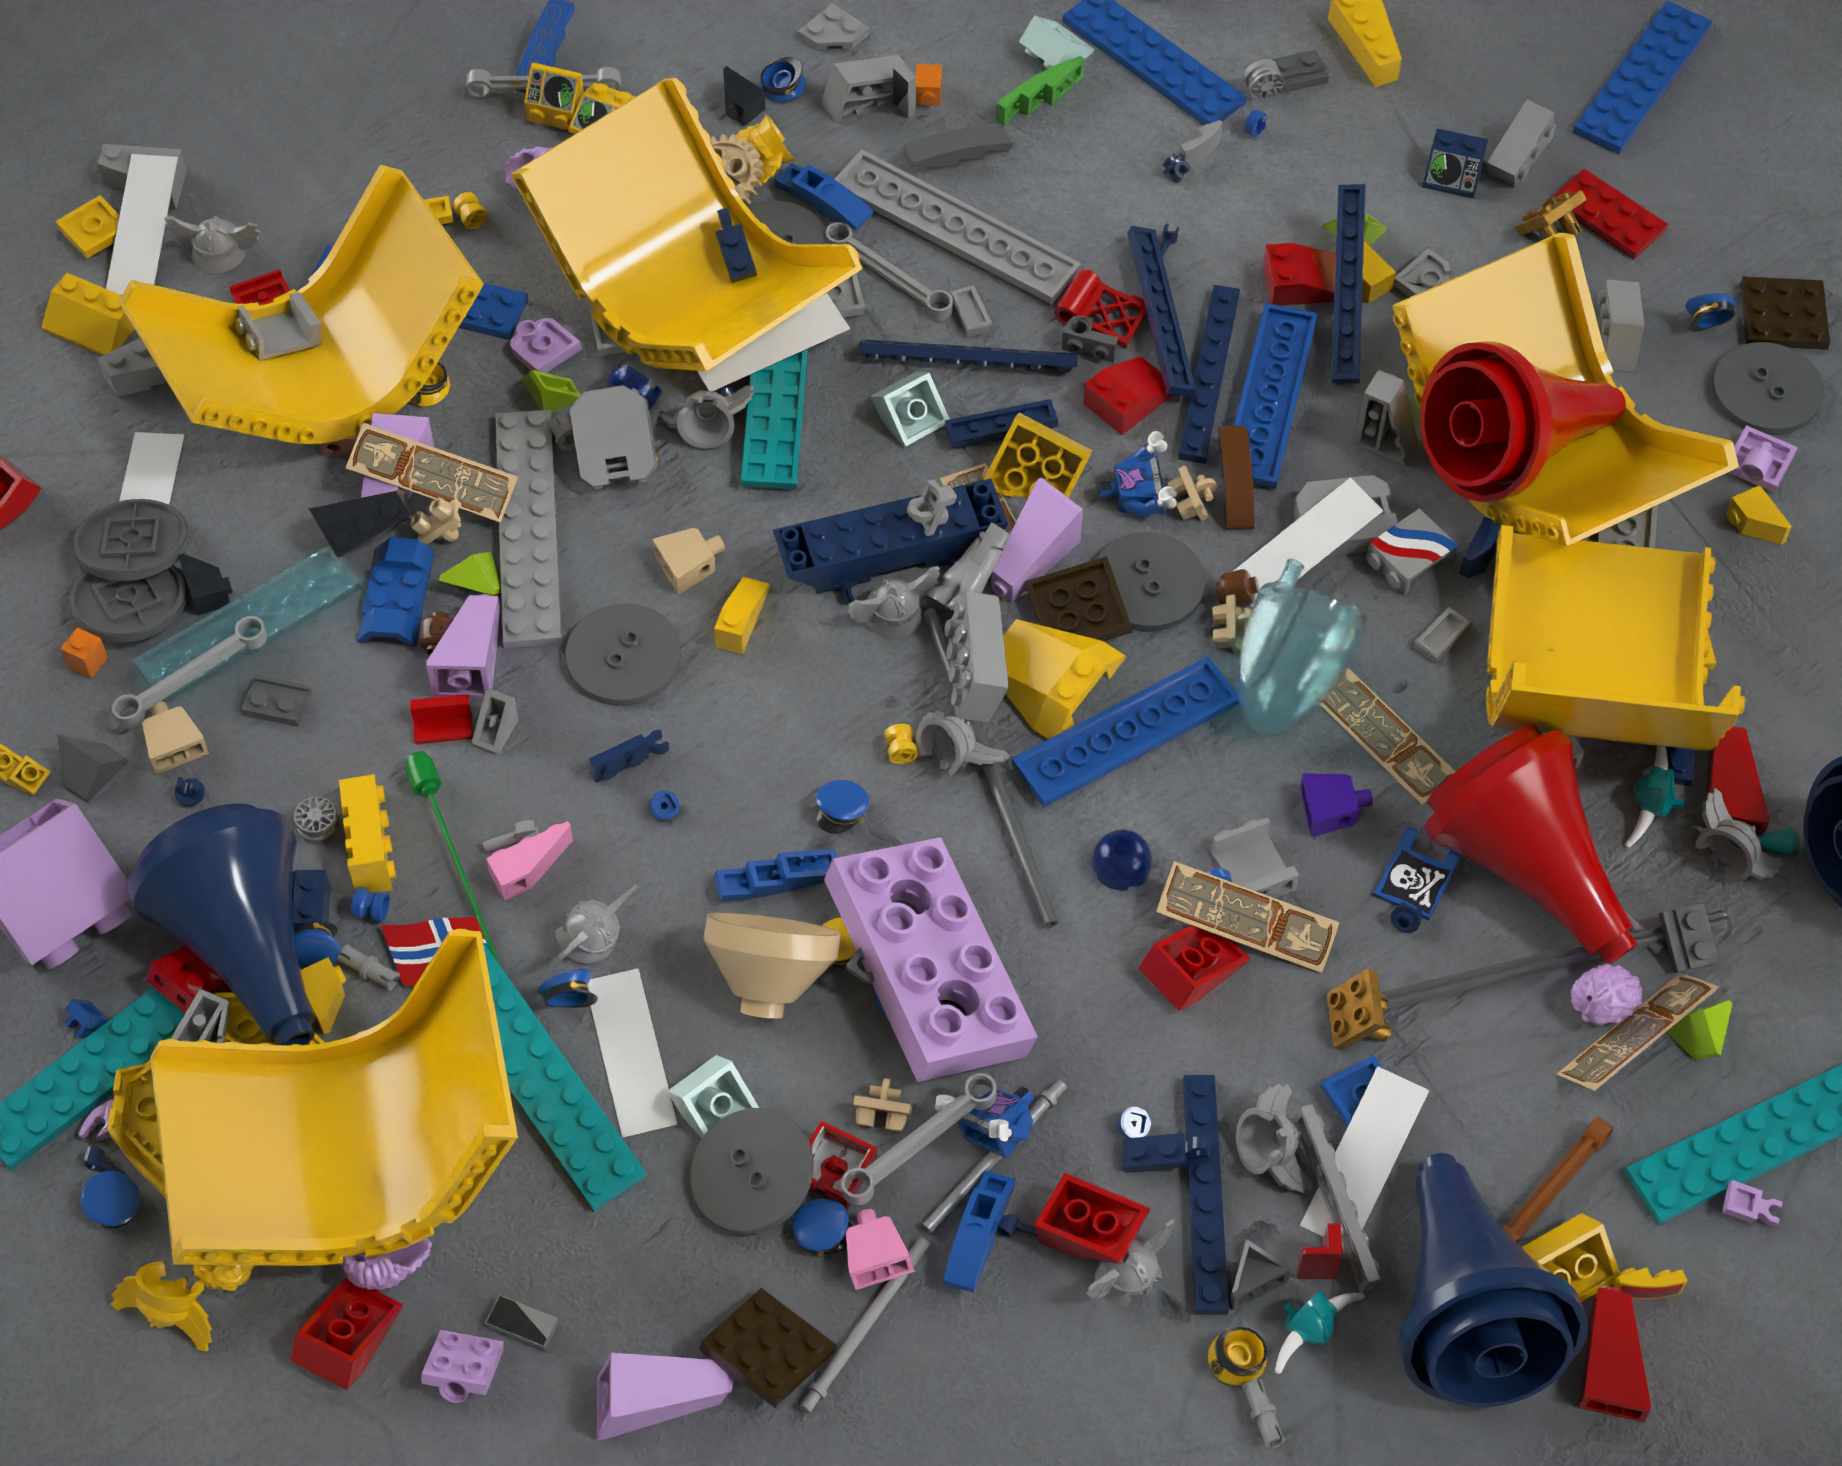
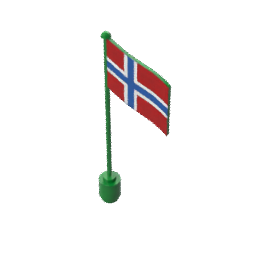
M424 751L410 754L405 759L406 765L404 769L414 794L428 797L475 917L439 918L407 925L380 924L397 971L400 973L402 984L406 988L415 987L450 930L466 929L468 931H481L484 944L501 966L434 797V794L442 784L432 757L428 756Z

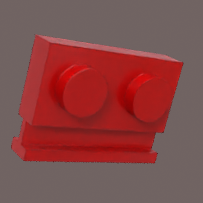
M280 269L229 286L235 304L258 303L259 306L273 303L274 298L290 291Z

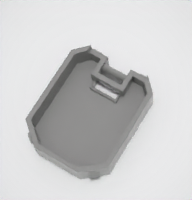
M623 385L586 391L574 401L575 404L569 410L580 477L595 487V490L611 485L610 480L630 477V481L639 480V483L646 482L657 467L647 399L639 395L640 392L634 388L630 390ZM624 456L627 458V462L606 464V459ZM628 466L627 471L609 473V469Z
M1375 475L1351 477L1380 506L1383 512L1328 556L1367 552L1369 543L1398 523L1396 514L1390 513L1388 505L1391 493L1387 482ZM1349 478L1307 482L1296 496L1293 512L1295 521Z

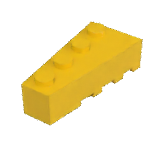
M1331 0L1328 20L1374 87L1397 81L1402 57L1382 0Z
M375 774L339 780L342 811L344 817H346L343 818V825L346 835V851L348 853L347 863L354 890L358 887L368 888L373 893L393 891L391 879L396 878L394 861H388L387 853H393L390 835H385L384 828L389 827L387 810H381L380 803L386 802L383 784L377 785Z

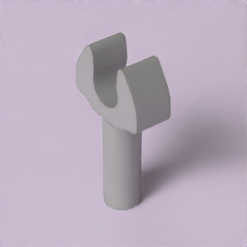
M533 820L517 822L514 824V831L484 841L485 851L488 853L520 842L526 837H534L540 834L539 828L535 827Z

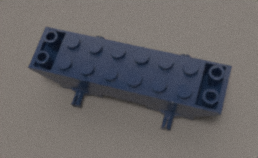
M990 478L952 487L957 495V499L954 504L945 507L949 515L948 520L945 524L937 526L934 535L926 536L923 524L914 521L907 513L909 502L912 499L921 497V495L773 529V535L788 579L814 587L816 594L840 591L843 604L848 605V600L849 603L855 601L851 588L857 584L871 581L872 574L922 562L925 568L936 565H949L951 568L962 557L981 531L985 532L991 523L1004 530L1008 526V522Z

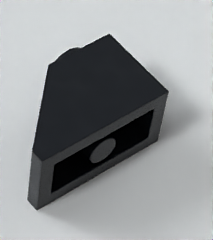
M726 66L723 68L726 114L730 119L746 126L766 109L765 91Z
M186 554L178 555L197 615L231 606L228 594L233 593L228 577L222 578L219 567Z

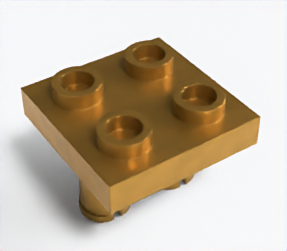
M1582 190L1573 194L1567 191L1558 197L1553 196L1542 202V208L1539 210L1534 209L1523 215L1524 221L1515 227L1519 235L1536 231L1539 232L1544 240L1558 234L1553 222L1558 220L1565 233L1576 236L1583 229L1576 220L1572 209L1587 199Z
M1367 968L1327 992L1333 1048L1343 1051L1366 1037L1375 1038L1382 1042L1389 1039L1391 1035V1030L1388 1029L1390 1024L1384 1022L1383 1012L1387 1008V1002H1385L1387 998L1380 994L1378 972L1376 970Z

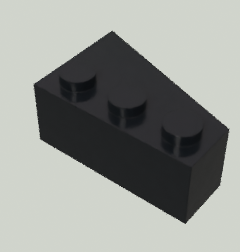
M403 490L309 508L337 558L346 557L417 515Z

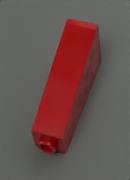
M1731 725L1730 731L1727 730L1725 732V736L1719 740L1718 746L1709 751L1706 796L1707 793H1712L1713 788H1716L1722 793L1724 805L1732 819L1745 822L1751 827L1755 826L1756 835H1762L1766 832L1770 818L1746 728ZM1703 820V828L1707 829L1705 822Z
M1599 1287L1592 1302L1578 1408L1644 1423L1651 1410V1401L1631 1294L1623 1293L1615 1287Z

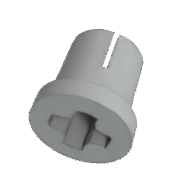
M565 414L557 415L556 418L561 425H559L555 417L552 418L549 422V427L555 436V442L559 449L569 451L576 448L572 423L569 417Z

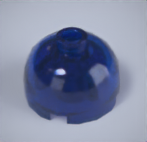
M617 363L607 380L606 388L624 385L630 390L632 388L640 392L639 395L647 399L648 410L654 407L663 393L657 385L654 389L649 386L650 379L625 364L621 368L620 363Z
M1114 830L1104 835L1096 844L1092 857V867L1097 874V879L1108 888L1119 891H1126L1128 887L1135 885L1139 887L1149 877L1152 867V855L1149 844L1142 836L1131 830Z

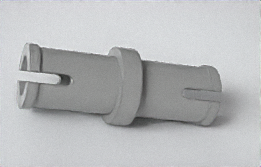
M346 944L340 952L344 956L339 954L337 960L358 971L360 977L364 979L370 978L388 990H392L397 984L393 979L399 980L400 973L379 963L378 958L375 956H367L349 944Z
M1254 1379L1245 1383L1242 1389L1252 1410L1250 1416L1252 1421L1257 1423L1265 1447L1275 1448L1282 1445L1286 1439L1276 1419V1407L1270 1404L1263 1381L1261 1379Z

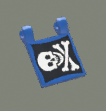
M1407 827L1374 896L1396 906H1399L1401 902H1407L1406 905L1415 909L1421 906V917L1430 920L1461 859V855L1449 850L1444 864L1412 851L1411 849L1416 842L1418 830Z

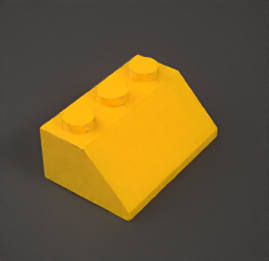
M67 272L51 290L41 327L43 331L101 356L120 348L135 330L119 303L122 295Z
M1583 1213L1522 1246L1525 1252L1543 1267L1567 1281L1578 1293L1581 1302L1595 1295L1599 1287L1605 1288L1614 1284L1620 1273L1604 1225Z

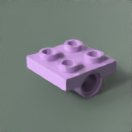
M1746 425L1734 447L1739 467L1728 473L1775 493L1798 447Z
M440 1330L422 1371L421 1384L439 1387L441 1396L452 1403L464 1402L469 1392L486 1395L502 1356L504 1341Z

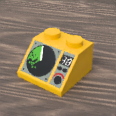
M532 62L524 101L527 121L569 130L572 118L584 93L582 73Z
M594 83L582 94L570 123L569 132L573 134L578 133L635 96L628 92L609 88L602 83Z

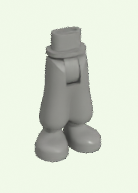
M991 523L985 532L981 531L979 533V536L973 541L962 557L944 574L942 584L929 589L925 596L937 606L945 610L947 608L951 614H954L956 603L961 601L966 591L983 592L991 573L1006 548L1004 543L1010 534ZM959 589L957 595L951 600L954 591Z

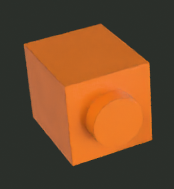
M916 64V105L940 106L942 65Z
M78 627L60 648L67 668L90 679L93 678L108 659L102 639Z

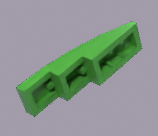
M1079 56L1057 64L1013 89L997 103L996 121L1005 126L1020 111L1029 116L1044 101L1053 106L1083 77L1085 58Z

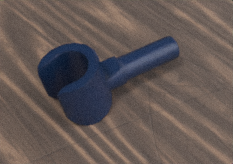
M1168 223L1163 227V242L1160 247L1162 258L1168 246L1176 243L1178 239L1179 227L1175 231H1168Z
M94 1146L87 1148L84 1162L88 1169L116 1171L125 1174L120 1169L102 1161L105 1153L102 1149Z
M1013 1214L1005 1215L997 1228V1232L1007 1238H1011L1016 1230L1021 1233L1037 1236L1035 1227L1021 1223Z

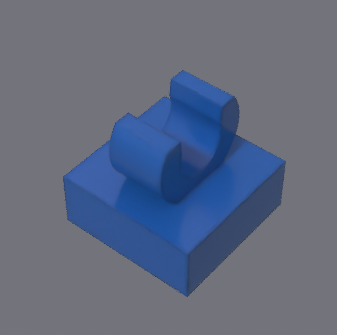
M72 999L65 1008L71 1014L66 1020L65 1025L69 1028H75L80 1023V1029L75 1034L79 1038L88 1037L92 1029H98L109 1021L91 1001Z

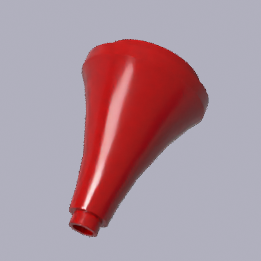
M1471 342L1459 345L1447 352L1430 373L1421 401V433L1426 453L1434 470L1450 489L1469 500L1492 502L1511 498L1524 491L1536 479L1546 462L1571 442L1594 431L1613 425L1624 414L1626 401L1623 393L1609 383L1580 381L1561 377L1536 367L1517 350L1500 342Z
M1535 724L1522 727L1475 756L1446 779L1430 795L1427 803L1434 811V814L1425 823L1423 829L1434 844L1448 848L1485 867L1538 903L1566 928L1592 956L1599 953L1606 964L1614 963L1638 945L1629 932L1633 928V924L1619 902L1599 860L1580 798L1573 760V743L1562 729H1555L1542 735Z

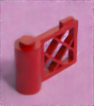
M1080 270L1054 310V314L1064 325L1075 316L1088 318L1090 315L1101 314L1104 322L1096 324L1091 321V331L1118 337L1117 345L1126 349L1146 316L1147 311L1144 299L1134 294L1130 297L1101 283L1097 273L1092 270ZM1105 294L1113 298L1115 304L1103 306L1100 298ZM1133 308L1140 313L1138 316L1127 318L1124 309ZM1118 310L1121 319L1109 321L1106 312ZM1124 325L1127 331L1125 338L1114 333L1113 327Z

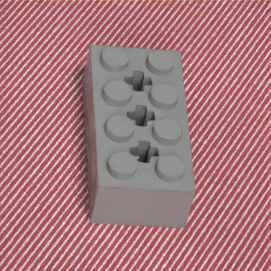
M966 591L961 601L956 603L954 614L951 620H947L944 630L949 642L947 647V659L951 663L949 681L953 684L951 704L955 706L957 718L989 723L1009 688L999 596Z

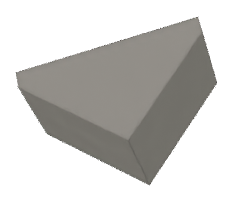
M490 688L486 689L472 744L495 753H500L519 721L515 698Z

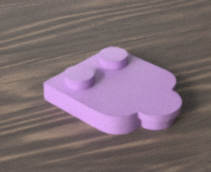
M543 318L536 322L525 320L518 323L514 331V337L510 341L512 353L530 370L545 373L582 350L581 342L558 322L550 318Z

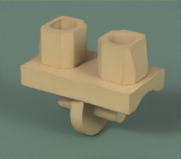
M1186 465L1178 468L1181 476L1169 481L1168 486L1172 487L1177 493L1174 497L1175 499L1186 494L1190 496L1176 503L1183 520L1197 515L1201 521L1208 519L1209 516L1201 498H1205L1206 501L1213 500L1212 494L1217 490L1216 481L1212 478H1205L1204 475H1199L1197 477L1198 482L1195 484Z
M438 497L432 501L429 507L431 516L428 517L423 512L418 511L417 515L412 517L410 527L418 533V540L428 545L436 538L439 541L444 538L449 542L458 539L459 532L457 529L461 527L458 509L461 507V503L456 499L448 503L441 497Z
M1234 594L1226 596V604L1212 607L1215 624H1227V628L1215 629L1213 631V641L1217 648L1231 647L1234 654L1243 653L1242 631L1244 636H1251L1252 631L1260 626V620L1257 615L1251 613L1249 608H1244L1242 613L1241 607H1236V597Z
M884 1078L882 1087L870 1085L869 1090L870 1095L880 1096V1099L855 1095L853 1105L857 1108L856 1124L874 1127L876 1111L888 1113L885 1129L902 1132L907 1116L911 1117V1104L888 1101V1098L900 1099L901 1090L890 1088L891 1079Z

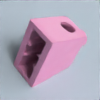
M872 1209L860 1211L856 1216L859 1225L850 1227L846 1231L848 1268L855 1289L858 1290L915 1272L908 1250L891 1218L885 1216L877 1219L875 1211Z

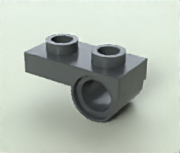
M1084 316L1072 317L1063 330L1062 350L1114 363L1117 355L1118 337L1091 331V321Z

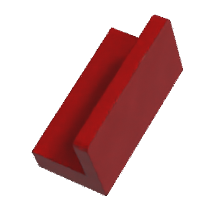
M469 694L410 700L415 744L473 738L472 708Z
M1341 1223L1327 1224L1321 1247H1305L1302 1249L1297 1268V1279H1336L1343 1254Z

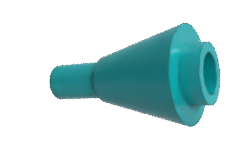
M1792 826L1757 836L1762 849L1792 856L1793 850H1799L1798 832H1793Z

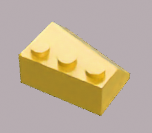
M1018 413L984 480L991 478L997 493L1012 497L1029 498L1037 480L1042 478L1069 498L1093 450Z

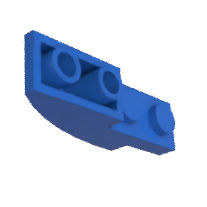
M791 163L775 179L778 188L816 205L818 213L837 222L846 223L856 231L874 214L873 210L852 191L810 165L802 168Z
M985 1171L978 1187H974L952 1246L943 1278L944 1285L974 1293L994 1246L995 1233L1015 1188V1178Z

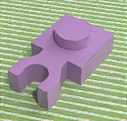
M1732 1180L1728 1183L1722 1213L1749 1223L1755 1222L1758 1217L1765 1225L1774 1228L1779 1224L1780 1218L1772 1216L1769 1213V1208L1778 1211L1782 1208L1783 1202L1776 1199H1761L1762 1190Z

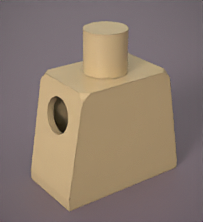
M696 528L653 539L654 556L678 595L715 572L714 555L725 551L724 543L719 535L704 540Z
M159 702L150 708L152 717L144 719L142 725L149 758L156 775L209 754L203 735L183 707L178 706L169 710L165 702Z

